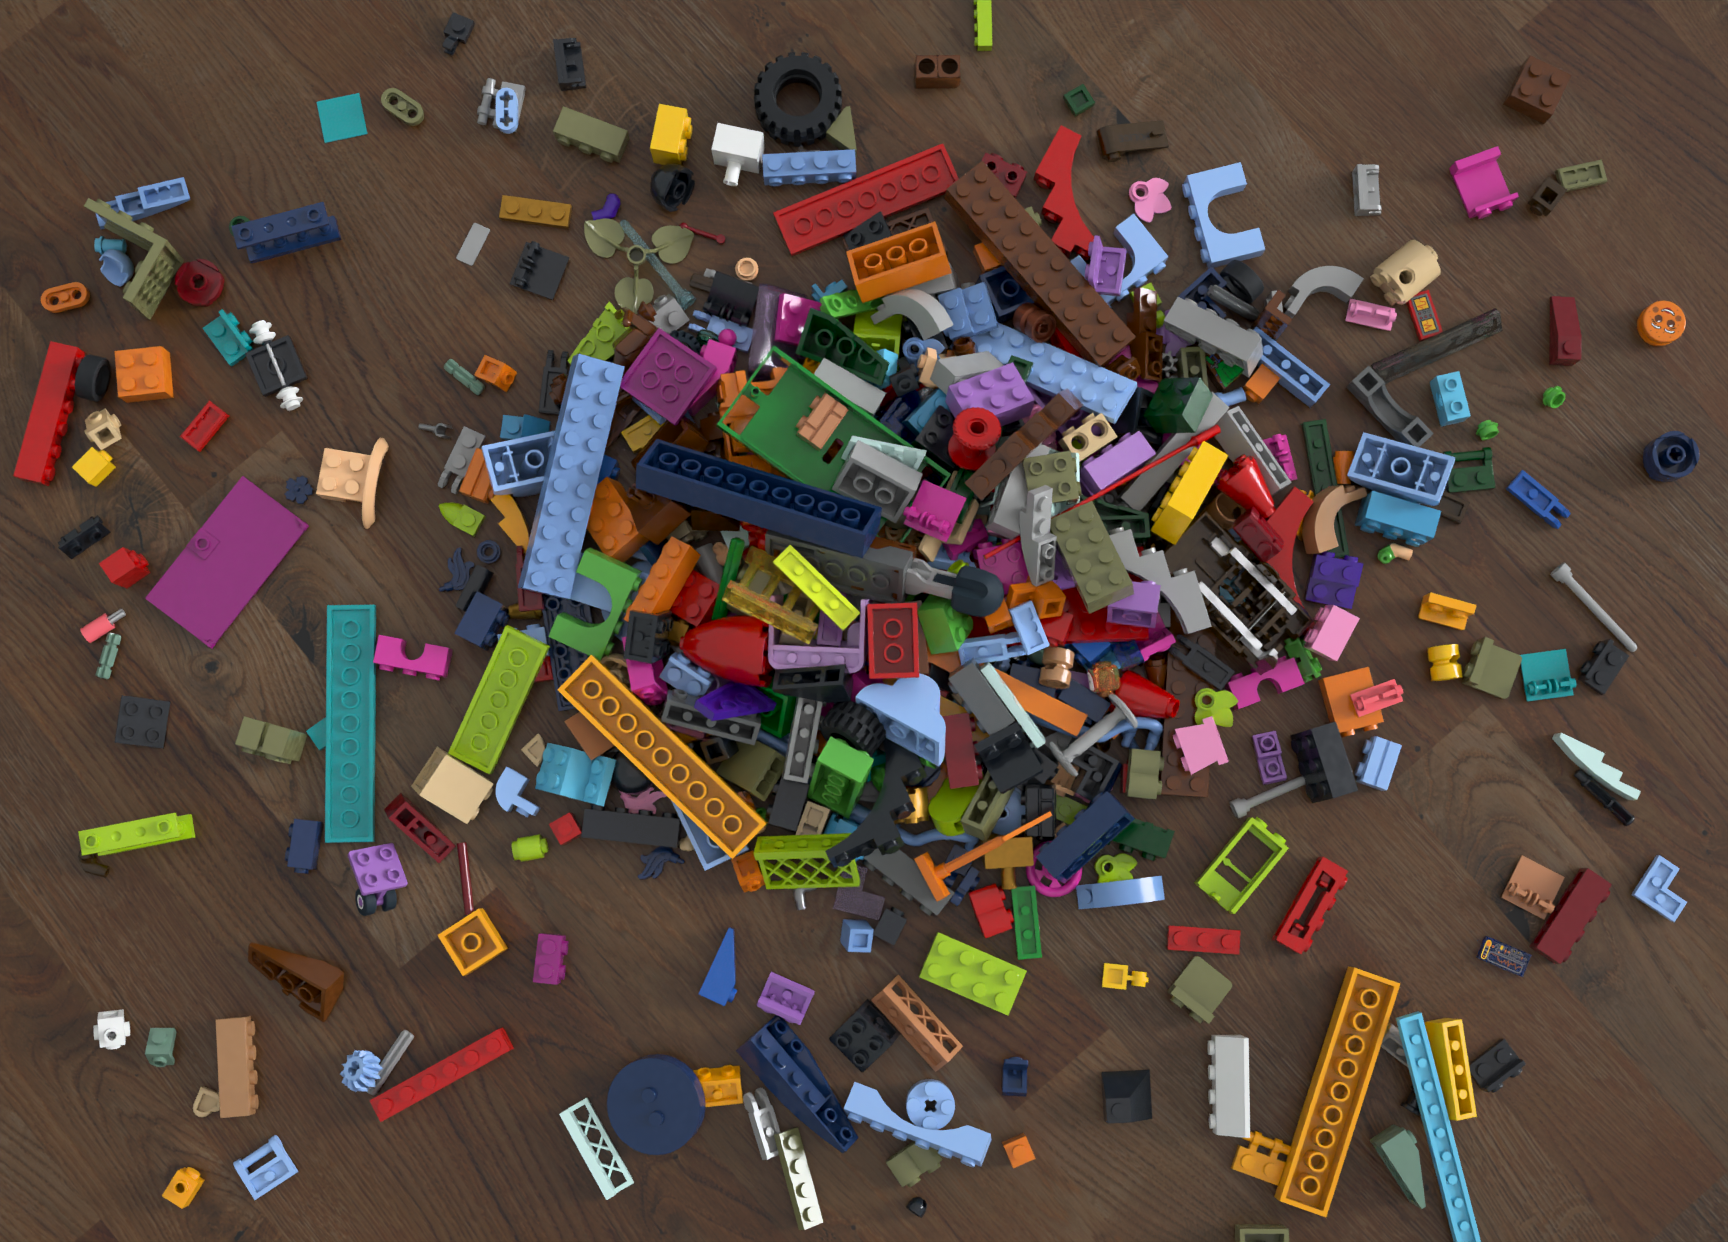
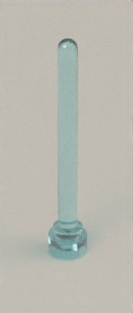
M627 220L620 221L619 224L635 245L643 247L644 250L650 249ZM654 253L646 255L648 262L676 295L675 299L682 310L689 308L696 301L691 291L681 288Z

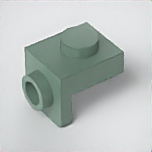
M150 1028L145 1055L151 1065L156 1067L174 1065L175 1059L172 1053L177 1034L175 1028Z

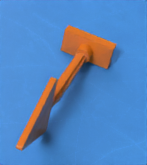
M1049 811L1008 834L995 837L946 864L943 862L935 866L928 851L914 860L938 902L950 895L943 881L944 878L950 876V872L998 848L1008 839L1051 817L1052 814Z

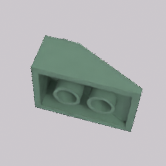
M1393 1124L1370 1139V1142L1408 1201L1423 1209L1426 1207L1419 1150L1415 1146L1417 1140L1410 1130L1406 1131L1403 1127L1400 1128Z

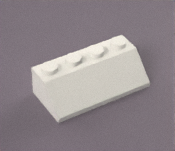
M1211 1035L1212 1040H1208V1055H1212V1065H1208V1078L1212 1080V1089L1208 1091L1209 1104H1212L1213 1114H1209V1128L1213 1129V1133L1216 1135L1250 1138L1249 1038L1242 1035Z

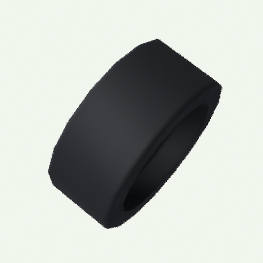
M1232 260L1220 272V276L1227 282L1225 287L1234 296L1248 304L1252 303L1264 291V285L1259 276L1249 266L1239 260Z
M90 354L84 356L78 366L75 377V392L78 397L95 402L100 401L104 397L111 376L109 360Z

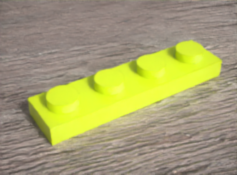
M791 545L773 561V564L842 631L860 615V612Z

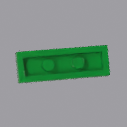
M1035 885L1011 889L1017 959L1042 958Z

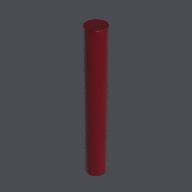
M465 842L457 843L464 913L469 915L474 912L467 843Z

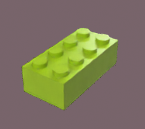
M937 932L918 976L991 1009L1009 1015L1027 971Z

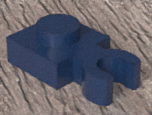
M970 866L954 895L949 900L951 903L958 906L968 889L974 890L980 880L977 876L980 871Z

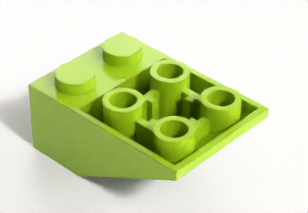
M878 310L856 314L853 333L875 351L886 349L898 354L899 359L903 315L895 314L874 324L870 316L879 312Z

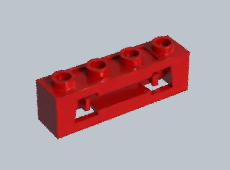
M1318 857L1272 940L1296 954H1302L1303 951L1307 952L1313 942L1310 939L1314 931L1318 932L1324 923L1322 918L1326 910L1330 911L1335 904L1336 898L1334 896L1337 890H1342L1348 880L1345 876L1348 871L1325 857ZM1317 885L1327 888L1320 893L1303 924L1305 928L1298 923H1293L1295 919L1299 920Z

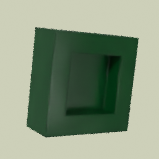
M1084 84L1063 96L1074 117L1095 105V101Z

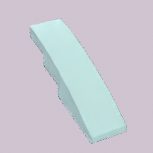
M1563 733L1553 735L1552 739L1587 775H1591L1594 780L1605 788L1629 801L1638 799L1641 791L1619 781L1623 772L1601 762L1605 753Z

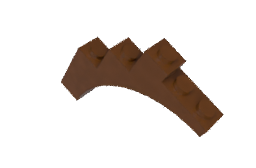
M1068 388L1059 392L1042 410L1038 411L1018 431L1014 432L965 484L983 500L1025 458L1074 416L1084 405Z

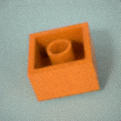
M162 346L115 351L117 390L120 399L130 403L174 398L169 351Z

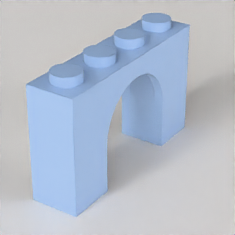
M1241 162L1187 175L1184 184H1182L1184 197H1188L1190 206H1188L1189 216L1191 219H1194L1196 224L1194 228L1197 241L1201 242V259L1203 263L1207 264L1208 269L1211 266L1215 268L1227 265L1232 260L1243 261L1259 257L1265 251L1260 228L1227 234L1216 229L1208 217V205L1212 200L1244 190L1247 183Z
M1132 214L1119 224L1113 232L1114 236L1131 257L1132 271L1122 280L1120 296L1100 295L1109 306L1115 300L1120 302L1130 294L1128 291L1134 286L1136 288L1141 287L1148 280L1146 277L1152 272L1156 275L1166 267L1164 263L1168 255L1135 214ZM1078 255L1070 262L1085 278L1086 263Z

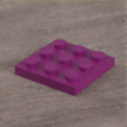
M658 328L623 376L620 388L668 422L677 426L714 375L717 367Z

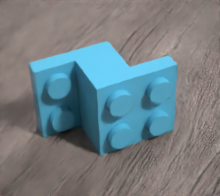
M547 743V747L543 752L542 765L536 777L535 789L604 807L616 760L598 756L591 761L584 751Z

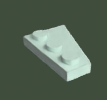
M852 436L841 458L846 460L859 440L917 471L927 451Z

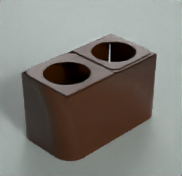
M916 55L914 87L915 83L916 89L959 87L961 83L960 55ZM919 63H934L935 69L930 74H923L918 66ZM942 63H957L958 69L953 74H947L942 70Z

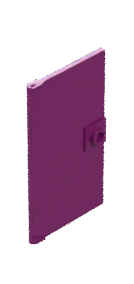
M242 476L145 599L201 640L207 647L213 649L286 554L308 529L309 525Z

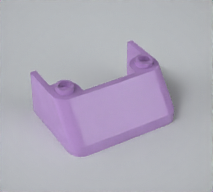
M784 595L770 596L768 661L773 668L790 669L845 664L849 673H855L864 667L868 654L867 604H873L872 599H861L860 622L854 623L849 627L847 641H842L841 647L817 646V640L806 639L803 646L779 645Z

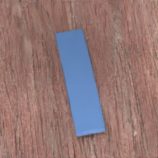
M182 177L138 187L137 192L115 196L116 200L106 203L116 213L121 210L133 217L131 221H135L190 201V196L185 179ZM96 214L100 229H105L104 225L106 223Z

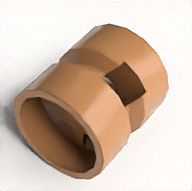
M1059 647L1044 648L1042 663L1045 667H1042L1040 670L1039 683L1050 688H1069L1072 674L1069 669L1073 667L1074 652Z

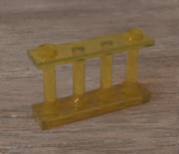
M751 545L745 563L750 566L739 583L730 580L722 600L810 644L818 628V624L813 621L820 609L812 603L805 617L791 611L802 591L773 564V561L776 559L775 557ZM758 570L771 575L761 595L748 589ZM780 581L793 587L783 606L769 600Z

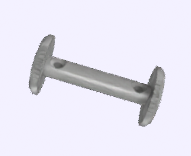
M1115 694L1108 696L1116 707L1114 711L1097 722L1070 744L1067 749L1061 752L1053 742L1049 743V749L1053 756L1071 776L1079 775L1071 764L1073 759L1080 756L1111 731L1118 722L1125 719L1134 729L1137 728L1138 722L1135 716Z

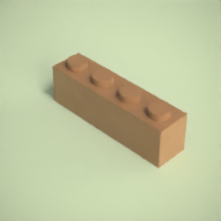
M251 1016L216 1019L220 1118L250 1116L256 1113V1109L259 1106V1098L255 1094L254 1087L258 1080L257 1071L254 1070L253 1060L256 1059V1047L252 1045V1036L255 1035V1023L251 1021Z

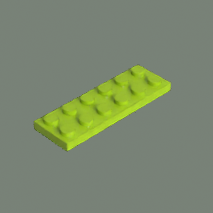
M509 625L505 626L448 754L488 774L493 773L548 653L549 645Z

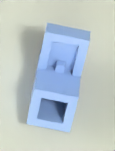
M507 766L496 785L498 803L507 812H511L516 805L515 811L525 817H528L530 814L536 816L540 807L521 797L530 779Z

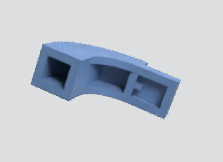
M1162 876L1076 886L1079 909L1165 900Z

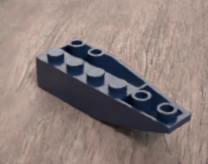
M775 1015L736 1050L764 1085L787 1109L841 1153L846 1152L859 1138L809 1049L782 1017Z

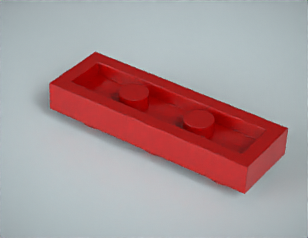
M1168 925L1166 949L1239 955L1241 930Z

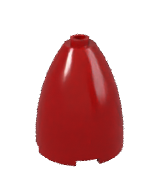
M736 615L712 620L687 631L685 636L680 638L679 647L680 650H683V654L693 663L716 676L745 685L766 688L770 686L773 680L772 676H769L773 667L768 661L769 615Z

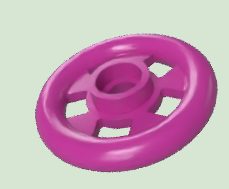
M1042 842L1033 848L1034 866H1026L1027 879L1030 885H1035V890L1042 895L1048 897L1064 896L1073 891L1079 884L1083 867L1065 885L1061 886L1058 880L1043 865L1042 870L1035 869L1036 856L1040 853L1038 850L1046 843ZM1043 876L1052 880L1049 887L1040 882Z

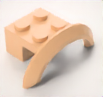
M379 438L374 445L371 455L324 448L316 494L322 499L346 502V500L362 502V521L365 529L370 528L375 522L374 506L377 481L382 460L389 448L386 440Z

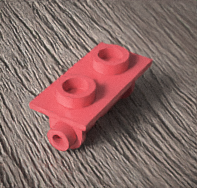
M1395 679L1351 694L1350 697L1358 717L1402 702L1401 694H1403V689L1401 685L1396 684Z

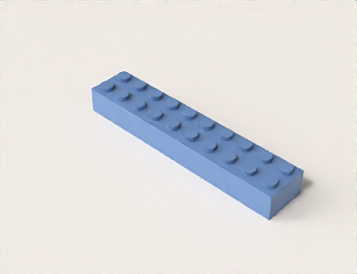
M577 354L572 358L518 588L562 599H570L625 366L582 354Z

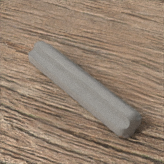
M403 1030L380 1063L383 1069L378 1072L380 1079L375 1080L376 1087H370L367 1093L373 1096L378 1093L413 1040L414 1035L407 1030Z

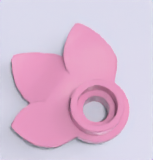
M1152 178L1147 182L1137 181L1131 185L1129 197L1135 203V213L1141 220L1150 223L1154 213H1165L1171 210L1170 201L1163 194L1169 185L1165 180ZM1136 191H1143L1144 196L1139 197L1136 194Z

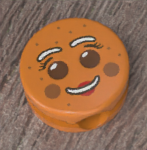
M1657 301L1641 312L1637 320L1639 335L1646 343L1653 346H1665L1672 343L1682 335L1686 325L1683 311L1679 306L1670 301Z

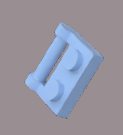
M277 1135L269 1138L268 1143L244 1159L239 1158L233 1162L237 1173L254 1200L298 1172ZM270 1152H275L277 1157L250 1174L248 1171L249 1166Z

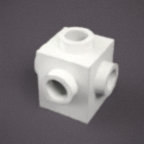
M124 1009L98 1012V1025H94L93 1028L94 1040H99L100 1048L117 1049L121 1045H125L126 1036H130L129 1021H124Z

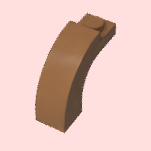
M1343 485L1329 486L1312 499L1314 502L1306 512L1302 524V537L1306 554L1322 553L1339 546L1334 530L1335 516L1343 505L1366 497L1365 487L1355 488V485L1345 487Z

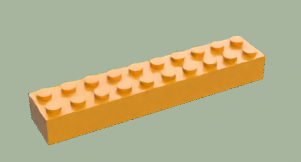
M590 655L558 689L577 710L730 858L733 859L767 824L743 798L664 722H661V719L594 655Z
M1348 966L1295 1130L1289 1155H1287L1286 1164L1274 1196L1279 1201L1327 1217L1400 983Z

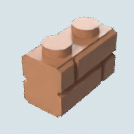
M824 393L822 398L818 395L809 406L812 412L808 418L803 415L795 426L799 429L796 435L818 451L822 449L848 412V408L837 402L827 393Z

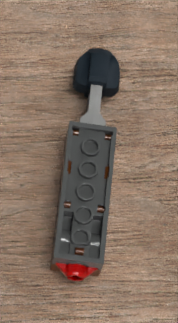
M769 529L760 534L757 542V548L765 554V570L771 574L787 577L773 564V561L791 545L838 591L883 603H904L909 594L917 595L924 592L951 599V607L957 612L986 617L994 613L1001 606L1004 598L1002 582L996 575L986 570L965 565L961 567L958 574L932 568L924 560L916 558L917 546L878 536L874 538L863 558L851 556Z

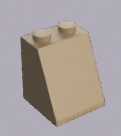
M438 746L411 785L419 796L466 824L470 820L475 819L480 810L478 808L483 799L487 800L493 791V783L489 779Z

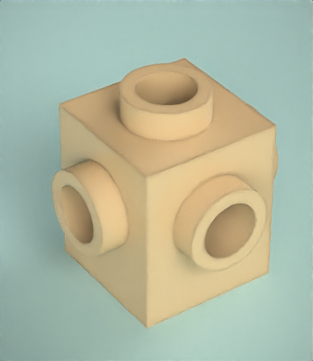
M106 408L100 412H93L85 419L87 429L84 432L91 442L97 444L100 450L122 439L119 419L115 414L110 415Z

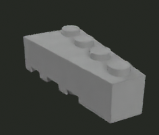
M1177 297L1164 319L1165 329L1191 344H1194L1195 341L1198 342V346L1209 355L1217 353L1224 360L1223 363L1230 367L1236 364L1244 369L1242 374L1250 377L1263 355L1262 339L1256 331L1252 329L1245 330L1239 327V324L1232 319L1227 318L1224 320L1218 317L1215 311L1209 308L1204 310L1189 298L1184 300Z

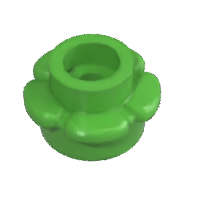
M1560 386L1548 388L1543 394V404L1552 408L1559 407L1565 400V393L1561 391L1562 388Z
M1491 420L1483 421L1478 425L1476 435L1480 436L1481 440L1495 437L1499 433L1498 423L1491 422Z

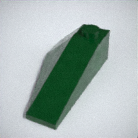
M810 308L796 354L820 363L825 358L859 378L882 386L890 363L834 316Z

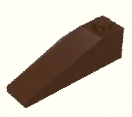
M253 942L248 945V962L268 980L275 979L283 988L282 992L285 995L292 994L301 1002L298 1006L305 1012L322 1022L327 1020L343 990L344 972L325 961Z

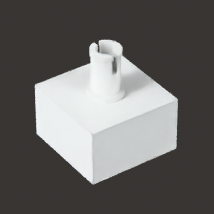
M721 123L717 124L711 150L714 164L727 167L723 180L724 184L737 186L740 170L759 174L762 154H764L765 150L763 132Z

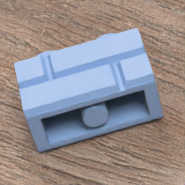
M1372 736L1370 740L1366 739L1362 747V753L1365 754L1363 761L1358 762L1354 775L1357 776L1356 782L1380 791H1386L1402 745L1378 736Z

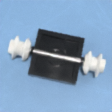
M264 320L258 321L252 325L249 333L256 335V338L253 340L254 343L263 346L245 353L262 395L266 397L279 391L276 397L277 399H283L280 407L286 408L288 411L294 410L300 406L303 398L296 396L299 388L292 387V385L308 379L291 337L287 335L272 342L276 336L275 332L269 331L272 324L266 323Z

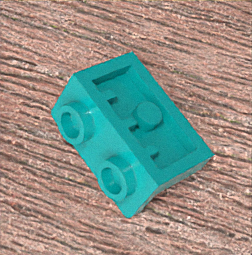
M221 309L218 311L220 316L203 327V330L232 367L246 357L245 353L254 350L250 345L253 341L245 330L241 332L238 329L239 321L231 312L227 314Z

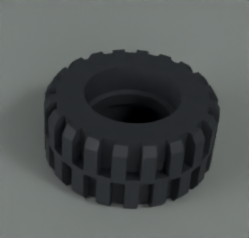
M789 52L786 58H783L782 55L775 57L776 62L774 64L768 62L765 65V72L760 71L757 77L758 83H755L754 87L756 116L760 120L761 127L764 131H769L771 138L774 140L780 138L781 143L788 145L789 142H794L795 147H801V142H807V145H812L816 138L821 141L826 137V131L841 113L842 90L836 72L832 73V67L827 62L822 64L820 57L815 55L813 58H810L809 53L802 52L801 56H795V52ZM804 83L813 87L819 93L820 102L811 113L803 116H792L784 113L777 106L776 98L778 93L787 85Z

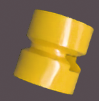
M1458 644L1427 648L1429 662L1433 663V666L1430 668L1431 681L1463 677L1461 664L1457 663V660L1460 658Z

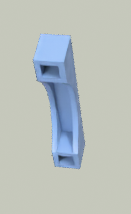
M854 1082L844 1106L845 1114L848 1115L847 1118L859 1124L862 1121L867 1122L872 1129L883 1132L885 1129L892 1132V1136L902 1141H906L907 1138L916 1141L915 1145L920 1148L929 1150V1147L939 1150L938 1154L951 1159L954 1156L960 1158L961 1163L969 1167H975V1165L982 1166L992 1140L990 1133L969 1125L950 1130H929L914 1126L892 1112L884 1103L877 1090Z

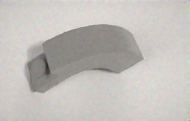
M1322 266L1309 270L1300 276L1288 290L1292 295L1284 305L1287 309L1284 314L1293 318L1305 299L1317 292L1333 294L1347 303L1364 278L1351 270L1338 266Z
M903 289L882 298L884 304L877 307L879 312L870 316L873 323L877 324L895 314L905 315L915 323L923 340L953 326L944 307L934 297L917 289Z

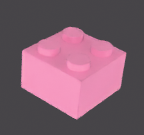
M1325 605L1324 608L1320 607L1314 618L1317 621L1314 628H1309L1304 636L1303 641L1306 642L1304 647L1328 660L1338 661L1360 618L1335 605Z

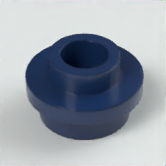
M492 540L481 542L477 548L478 558L487 564L496 562L501 555L499 545ZM488 548L493 549L491 556L485 555V551Z

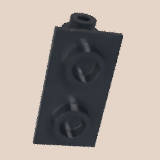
M98 515L96 517L91 516L90 519L79 525L82 530L81 532L74 529L65 536H62L60 538L61 541L58 542V548L69 558L73 559L111 532L102 524L103 521Z

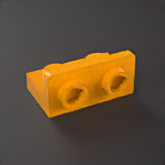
M1430 592L1423 596L1418 618L1458 630H1464L1467 618L1475 613L1476 605Z
M725 1065L720 1068L693 1070L704 1091L705 1107L743 1103L740 1066Z

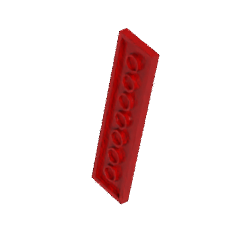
M942 143L773 212V215L792 257L845 235L880 211L884 218H887L941 196L959 178Z

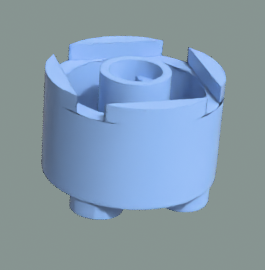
M925 1079L915 1083L908 1091L906 1110L910 1120L916 1126L929 1130H938L946 1126L952 1119L955 1111V1102L951 1091L944 1083L934 1079ZM927 1099L929 1101H936L933 1110L931 1108L925 1109V1101Z

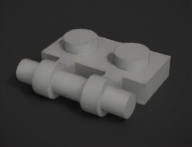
M487 78L486 85L482 88L481 106H478L477 110L479 115L477 123L486 125L487 119L492 118L494 119L493 127L499 129L496 124V110L490 108L492 98L496 99V94L499 90L494 88L496 80ZM502 81L501 89L510 88L517 95L519 123L526 88L524 85ZM505 95V99L501 100L504 101L506 108H508L509 100L513 99L509 95ZM506 114V120L502 122L505 127L509 126V123L512 122L508 114Z

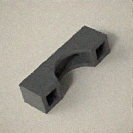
M1370 366L1365 368L1346 386L1398 442L1420 447L1434 434L1419 417L1407 413L1392 399L1386 389L1385 382Z

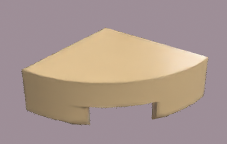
M538 733L521 750L539 767L543 761V752L546 747L543 738Z

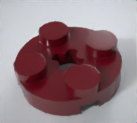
M196 259L197 261L184 263L178 269L175 276V285H177L179 296L194 306H210L222 293L224 286L223 275L212 262L205 259ZM203 277L204 285L196 288L195 279L200 280Z

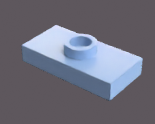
M1031 600L1008 609L1026 655L1050 646Z

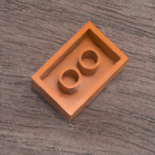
M606 477L596 486L587 530L604 554L624 563L649 539L638 533L628 506L631 498L627 496V492L621 483Z

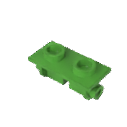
M1301 635L1299 638H1296L1297 640L1292 638L1284 640L1286 644L1284 647L1290 659L1298 657L1301 659L1297 666L1304 683L1313 680L1312 674H1314L1315 678L1321 676V664L1304 647L1306 643L1303 641L1304 637Z

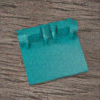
M1566 649L1520 655L1522 657L1520 665L1527 702L1574 695L1573 688H1576L1577 684L1575 678L1570 676Z

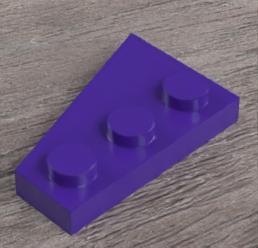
M731 681L697 699L694 708L706 718L715 721L774 711L777 703L754 686Z

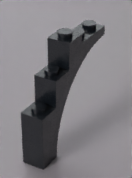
M885 737L883 744L886 765L880 794L872 810L861 825L846 839L825 851L834 868L846 866L851 860L860 856L870 855L877 848L883 856L885 854H893L900 847L904 846L894 821L907 818L912 812L916 811L906 786L917 784L927 777L917 754Z

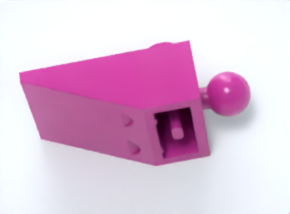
M724 329L719 333V342L709 339L707 346L703 345L701 348L700 356L716 366L717 370L688 409L691 416H695L716 395L720 374L734 372L738 356L736 348L732 346L736 343L737 336L731 329Z

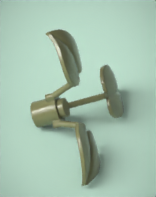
M604 218L588 220L584 223L586 241L596 255L610 258L614 255L616 249L627 252L628 261L634 265V279L625 277L616 284L615 299L621 308L628 307L635 314L638 313L637 310L641 302L651 303L654 295L651 282L648 279H638V266L645 262L646 255L659 252V257L663 262L669 264L679 263L687 256L694 237L692 231L684 227L682 229L680 226L670 225L657 229L652 235V243L656 247L655 249L644 250L639 245L625 248L619 245L624 240V231L617 221Z

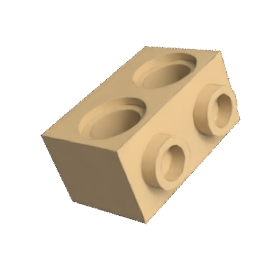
M1092 413L1081 420L1083 425L1075 429L1072 426L1062 433L1064 438L1058 442L1063 451L1079 453V462H1081L1117 438L1118 436L1102 413L1096 417ZM1098 426L1101 429V436H1094L1091 432V427ZM1073 438L1081 441V449L1078 450L1072 446L1071 440Z
M807 801L795 835L822 834L830 809Z

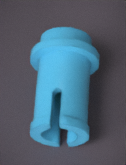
M100 236V238L95 239L94 248L95 252H99L100 255L109 249L120 250L126 253L127 244L125 239H105L104 236Z

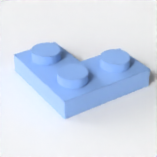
M1656 855L1631 895L1671 922L1676 921L1687 903L1667 889L1679 868L1662 856Z

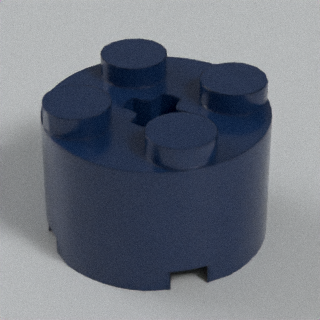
M1670 431L1653 439L1645 446L1643 452V464L1649 477L1661 482H1672L1690 474L1698 463L1700 456L1696 442L1680 431Z

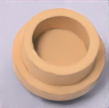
M751 258L739 260L735 267L736 275L743 281L753 280L759 270L756 261Z

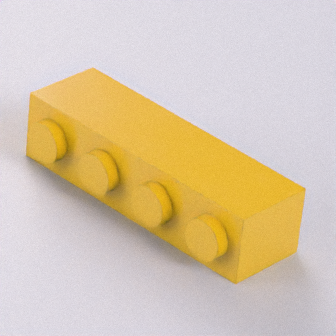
M1442 1018L1425 1022L1449 1120L1458 1121L1477 1117L1462 1019Z

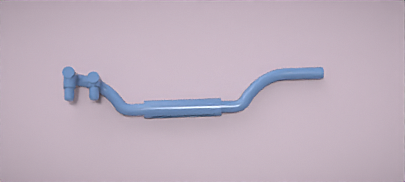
M1027 712L1034 723L1073 738L1080 737L1090 729L1089 727L1082 726L1078 736L1075 737ZM1135 717L1138 726L1134 729L1124 719L1118 722L1111 731L1097 742H1105L1113 736L1124 732L1121 746L1129 748L1137 729H1149L1144 750L1154 751L1163 732V727L1159 721L1153 718Z
M759 729L756 740L786 756L788 743ZM809 777L808 783L805 784L810 785L812 778ZM857 804L849 819L861 825L871 810ZM896 824L903 842L913 847L922 846L937 840H954L964 842L965 850L971 851L979 841L978 838L966 833L957 836H946L938 832L937 829L914 835L901 829L900 824Z

